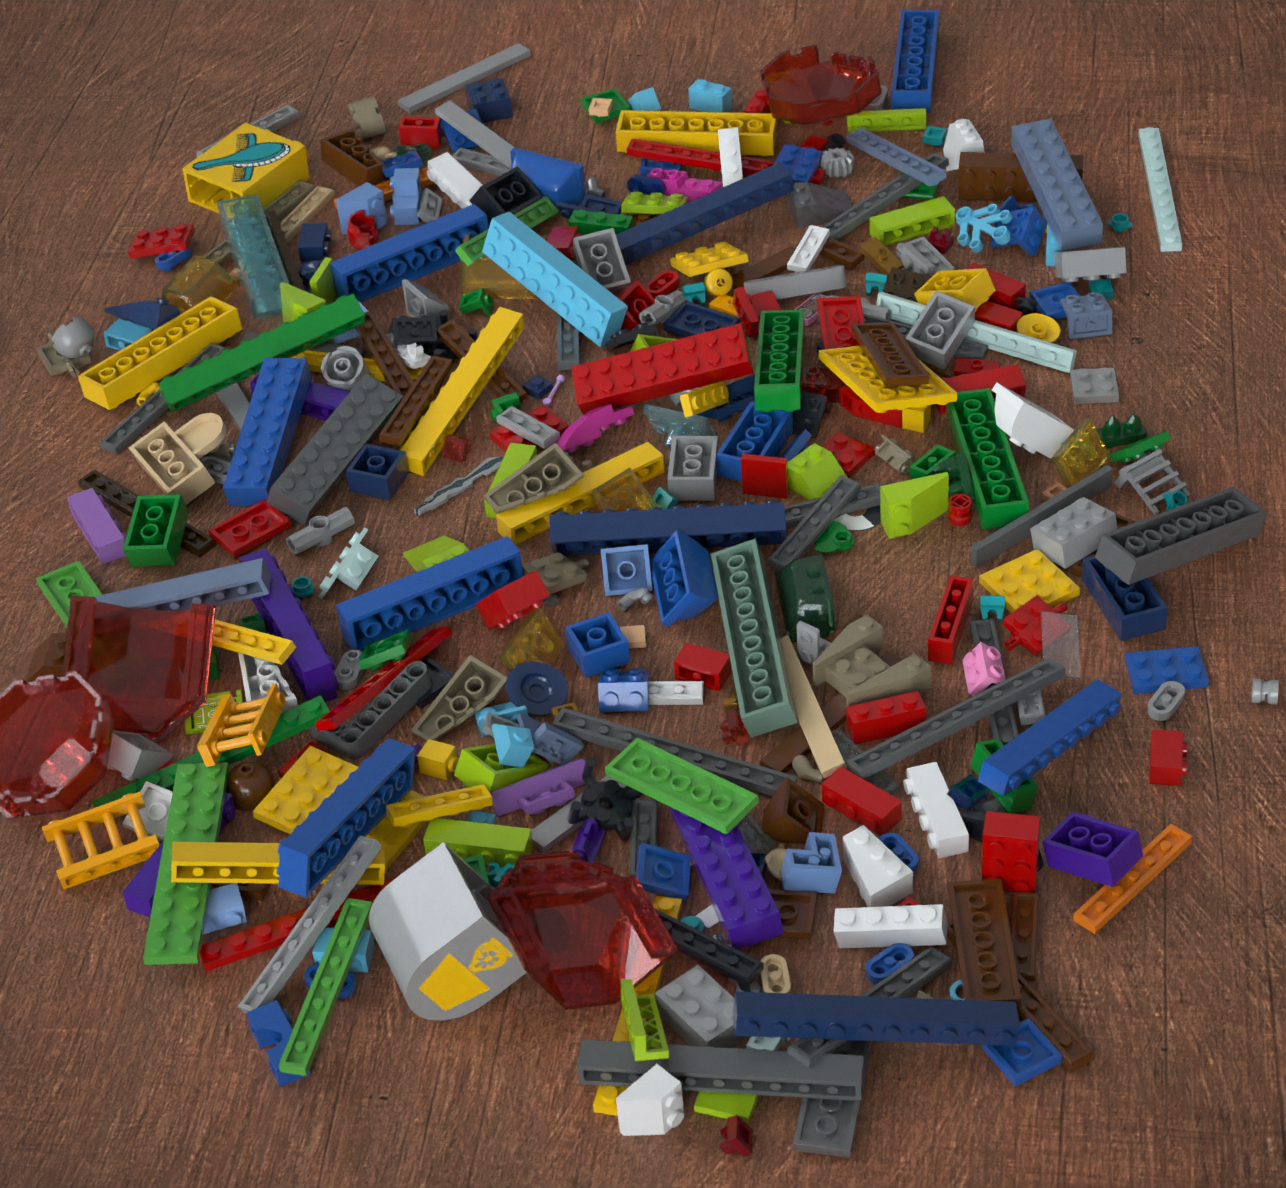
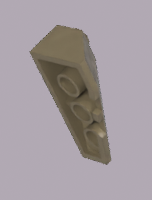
M554 443L484 494L483 498L498 514L564 491L583 478L584 474L563 450Z
M469 655L415 724L411 732L426 742L428 739L437 741L493 701L506 685L507 677L472 655Z

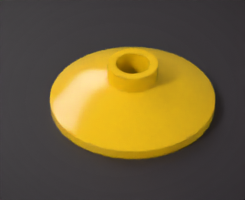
M1032 313L1020 318L1017 324V332L1054 343L1059 338L1060 327L1051 317Z

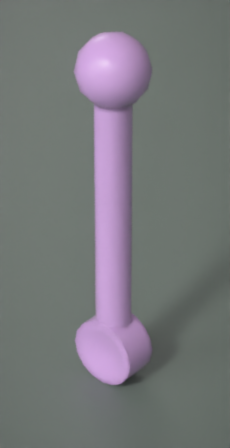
M564 375L557 376V382L548 398L543 399V405L546 407L552 405L551 399L560 384L565 381Z

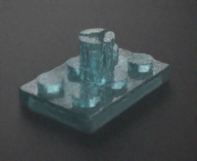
M647 404L644 406L643 414L654 430L662 434L668 432L664 446L670 450L672 436L718 435L707 417L697 415L685 417L684 412Z

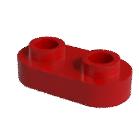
M672 270L663 271L645 285V288L654 299L659 295L666 296L679 285V274Z

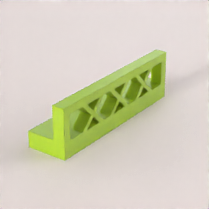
M926 108L847 112V132L851 133L861 127L870 132L926 129Z
M632 979L621 980V1005L635 1061L668 1059L669 1049L654 994L636 996ZM638 1005H647V1006L644 1007V1008H642V1007H639ZM643 1018H647V1019H650V1020H649L648 1022H646V1021H643L642 1019H643ZM646 1032L653 1033L654 1035L648 1036ZM651 1046H653V1047H655V1048H658V1049H649V1050H646V1049H648V1048L651 1047Z

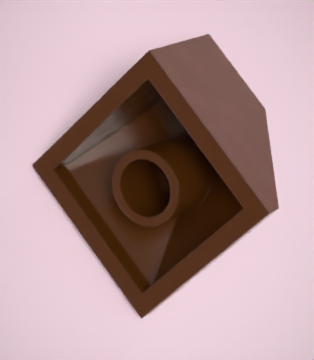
M787 777L782 781L765 807L761 829L780 843L806 844L809 832H822L824 803Z

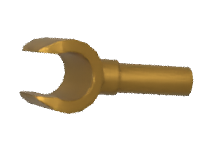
M736 688L731 697H723L724 712L737 711L738 698Z

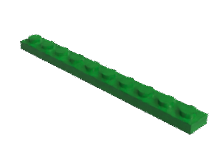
M321 695L281 713L265 748L315 726L316 721L330 711ZM253 745L222 751L217 763L228 762L229 766L256 752ZM197 752L92 801V804L96 808L121 799L126 794L138 793L146 781L173 791L178 764L204 763L200 752Z

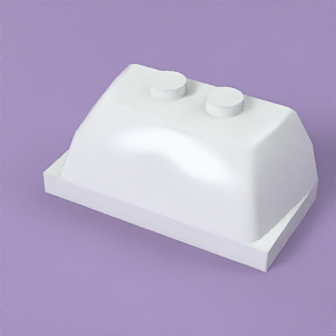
M996 383L992 391L996 393V425L1010 436L1009 440L1021 447L1024 444L1023 448L1033 454L1038 451L1049 458H1053L1064 450L1061 443L1078 433L1051 412L1001 384Z

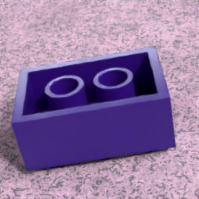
M1073 811L1042 841L1048 867L1114 887L1143 857L1138 831Z

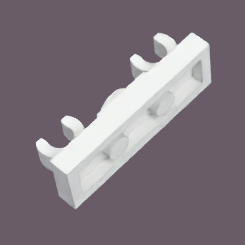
M810 225L787 263V270L795 272L810 270L830 235V229Z
M393 333L386 335L403 365L416 369L425 366L431 356L424 354L422 346L417 347L416 343L394 345Z

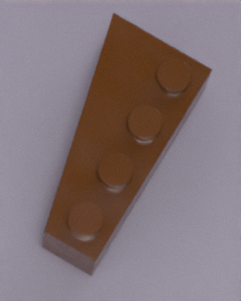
M353 128L321 139V160L359 186L366 182L373 186L383 182V164L374 153L369 152L367 145H363L360 136L355 135Z

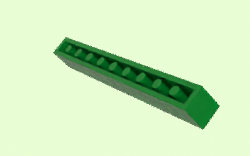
M354 294L349 296L343 295L336 302L329 305L323 304L310 314L304 313L300 315L297 320L284 322L277 329L265 331L253 340H245L234 349L228 348L214 358H206L195 367L189 366L175 376L165 377L159 383L160 392L171 413L259 373L264 358H291L364 324L365 313Z

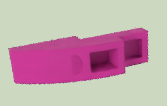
M655 168L644 178L646 184L664 195L670 196L671 194L678 193L682 194L683 197H688V203L723 188L722 182L710 179H689L687 172L676 169L662 170L661 168Z
M610 404L591 410L573 422L564 431L556 444L564 452L568 453L576 451V446L580 444L582 447L595 443L594 439L602 436L600 431L610 428L609 424L614 422V425H619L627 422L626 417L634 415L632 406L613 411Z

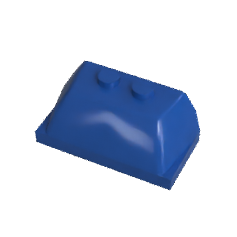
M515 147L510 151L511 169L518 166L542 194L543 198L547 196L556 208L557 201L576 206L582 204L586 195L584 165Z
M676 530L649 561L661 623L668 627L674 621L688 620L701 615L718 599L708 551L685 533Z

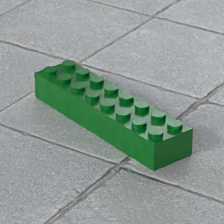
M804 310L761 311L754 383L755 411L771 412L773 410H784L792 412L801 409L805 339Z
M987 388L957 392V401L946 404L945 415L958 454L965 453L975 496L973 502L981 528L984 530L1004 527L1029 512V501L1006 434L996 425L995 402L991 390Z

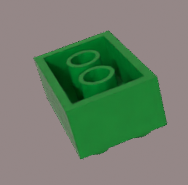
M181 494L137 497L123 551L132 567L173 566L176 564L189 515V510Z

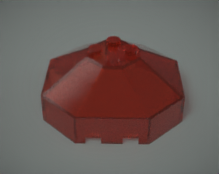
M817 45L801 47L802 53L791 55L790 50L783 51L760 70L763 93L772 118L801 125L822 124L830 126L834 121L860 113L882 94L879 72L875 68V62L872 57H868L869 65H866V60L863 57L850 55L849 61H847L845 53L835 51L830 54V61L820 63Z
M76 671L67 672L65 677L59 678L54 674L39 676L33 682H26L24 679L14 680L0 694V812L6 819L70 811L106 775L116 710Z

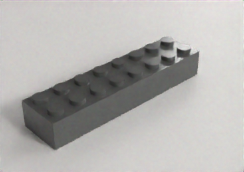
M365 373L271 486L267 503L305 526L347 475L346 470L364 444H372L401 403L403 396Z
M1231 487L1103 534L1095 558L1116 574L1123 582L1130 585L1258 536L1267 512L1235 487Z

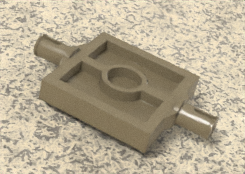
M52 332V335L49 333L47 337L50 342L36 348L37 354L49 374L54 376L69 371L72 377H75V374L78 376L80 372L77 368L91 363L89 354L72 359L62 356L52 347L54 344L52 337L55 332Z
M560 552L553 553L550 556L522 565L523 576L537 570L549 594L585 582L587 573L582 569L588 568L589 562L586 558L574 562L570 561Z

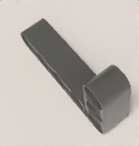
M420 661L410 663L350 723L344 721L336 729L318 731L316 726L308 728L310 735L350 759L361 758L431 688L432 682L426 664Z

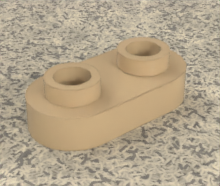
M776 954L763 957L761 962L764 963V969L760 973L763 992L791 993L786 960Z

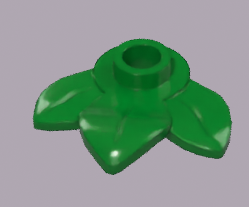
M833 521L828 527V531L824 532L814 543L817 545L815 551L832 553L837 550H849L854 546V537L847 531V527L844 524Z

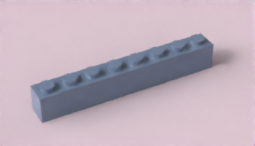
M263 558L91 597L83 599L80 620L88 634L93 635L268 595L270 591L271 574Z

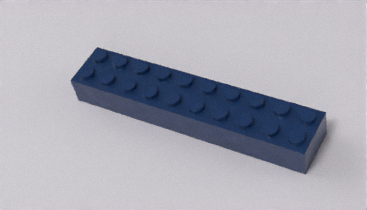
M775 500L767 501L765 504L744 502L742 505L735 506L731 503H722L717 507L700 504L696 505L695 508H686L685 506H674L672 509L651 507L644 511L629 508L625 512H615V510L611 509L603 510L601 513L580 511L578 514L570 515L567 512H558L555 515L549 516L553 553L560 552L564 556L601 554V549L648 544V551H658L676 530L685 533L704 548L732 547L756 539L758 545L782 544L786 539L785 505Z

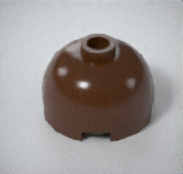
M248 761L240 763L231 769L228 774L226 793L233 796L236 809L253 811L274 788L275 781L271 771L263 764Z

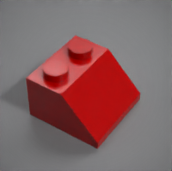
M638 279L616 296L628 306L621 330L628 329V332H630L635 326L642 324L639 320L640 312L655 303L654 297Z

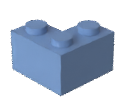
M419 168L395 169L394 176L390 177V187L394 189L390 215L394 217L395 225H418L420 217L417 216L422 192Z
M809 832L804 850L786 849L780 870L783 890L835 894L842 872L835 834Z

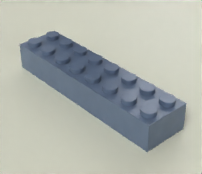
M1052 118L1012 126L1011 146L1060 250L1065 251L1102 243L1103 223Z

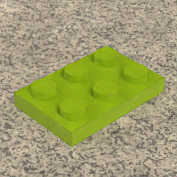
M632 192L628 194L621 204V213L664 214L688 203V197H683L682 194L678 193L663 196L662 193L643 195L642 192Z

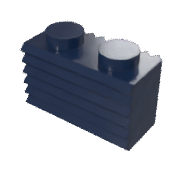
M302 223L298 242L299 257L302 263L304 261H323L325 255L329 254V242L332 241V232L328 230L327 223Z

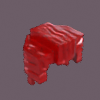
M359 210L350 215L347 228L349 244L356 250H362L377 244L379 239L374 216H365L364 210Z

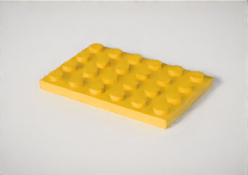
M860 346L819 350L818 359L875 412L885 413L887 410L893 409L906 410L909 407L924 408L928 405H946L948 402L957 401L958 393L921 361L920 363L929 375V384H921L919 387L899 385V387L891 388L884 385Z
M310 746L253 810V817L291 834L295 827L305 821L310 812L315 811L322 801L328 798L335 791L336 787L339 784L341 785L358 766ZM411 790L400 802L426 796ZM386 816L366 836L384 845L385 872L427 821L394 827L389 817Z

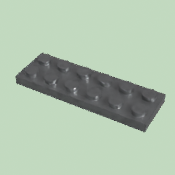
M848 1040L830 1054H852L864 1057L863 1095L873 1041ZM803 1097L793 1142V1151L851 1158L861 1101Z

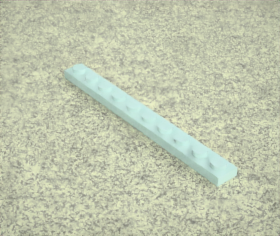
M1147 127L1139 129L1138 137L1160 251H1182V240L1159 128Z
M884 292L878 293L876 306L892 310L891 319L913 326L926 307L924 304ZM975 320L964 338L986 344L988 349L1067 373L1073 370L1077 353L1076 350L977 320Z

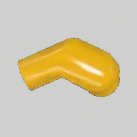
M151 383L141 391L137 398L139 406L160 389L158 383Z

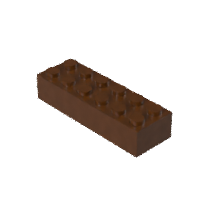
M960 152L958 200L1006 201L1008 197L1014 196L1017 202H1038L1015 153ZM1070 155L1082 180L1084 155Z

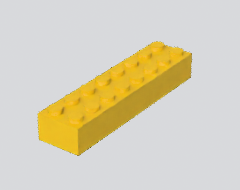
M621 110L615 132L617 152L627 153V147L631 139H638L720 153L718 130L738 128L741 156H774L777 139V114Z
M210 296L78 375L84 397L108 410L117 408L119 404L135 397L137 393L144 390L151 383L157 382L169 376L170 373L178 368L184 367L186 363L190 362L210 343L219 345V343L241 331L242 326L237 308Z

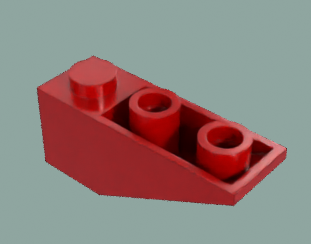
M845 385L840 388V406L853 416L902 428V410H887L885 413L875 412L850 387Z

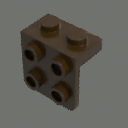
M892 267L883 292L918 303L914 293L931 276L925 273L912 272L904 268Z

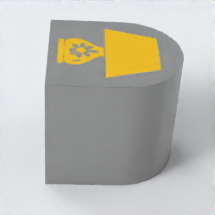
M444 842L390 882L378 894L371 906L369 913L371 931L409 1008L422 1018L441 1021L467 1015L482 1007L537 965L498 891Z

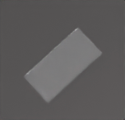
M1042 611L1043 661L1051 658L1064 666L1066 676L1063 678L1080 679L1077 616Z

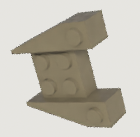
M866 614L850 623L812 663L813 685L816 687L827 681L846 698L847 706L915 691L921 694L931 688V666L915 653L891 667L874 654L883 649V627Z

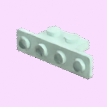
M364 527L360 534L355 532L349 541L352 547H345L339 556L342 562H335L329 571L332 577L326 576L319 586L322 592L318 598L323 599L336 578L355 591L358 589L378 558V555L360 544L368 531L367 528Z

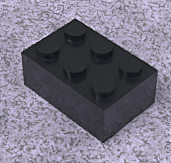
M517 166L481 186L469 201L487 215V222L490 225L492 218L507 212L514 215L539 201L543 196Z

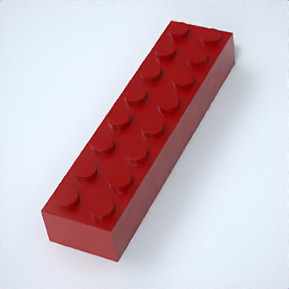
M741 323L571 367L577 405L583 415L601 406L611 404L612 408L616 409L754 373L747 335Z

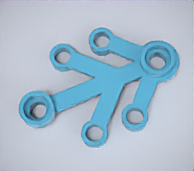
M993 203L988 207L975 211L969 207H962L956 212V222L960 226V234L957 237V241L963 247L969 245L973 253L980 252L984 247L980 241L981 231L991 235L997 244L1005 245L1010 241L1011 234L1006 226L995 228L989 225L1001 221L1002 224L1009 223L1013 218L1009 210L1000 212L997 204ZM989 215L988 217L978 219V217ZM969 225L973 226L972 239L968 234Z

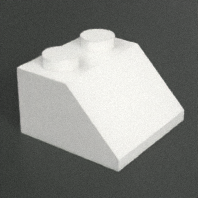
M658 1064L616 1098L619 1129L623 1136L664 1135L671 1128L677 1127L684 1118L681 1082Z

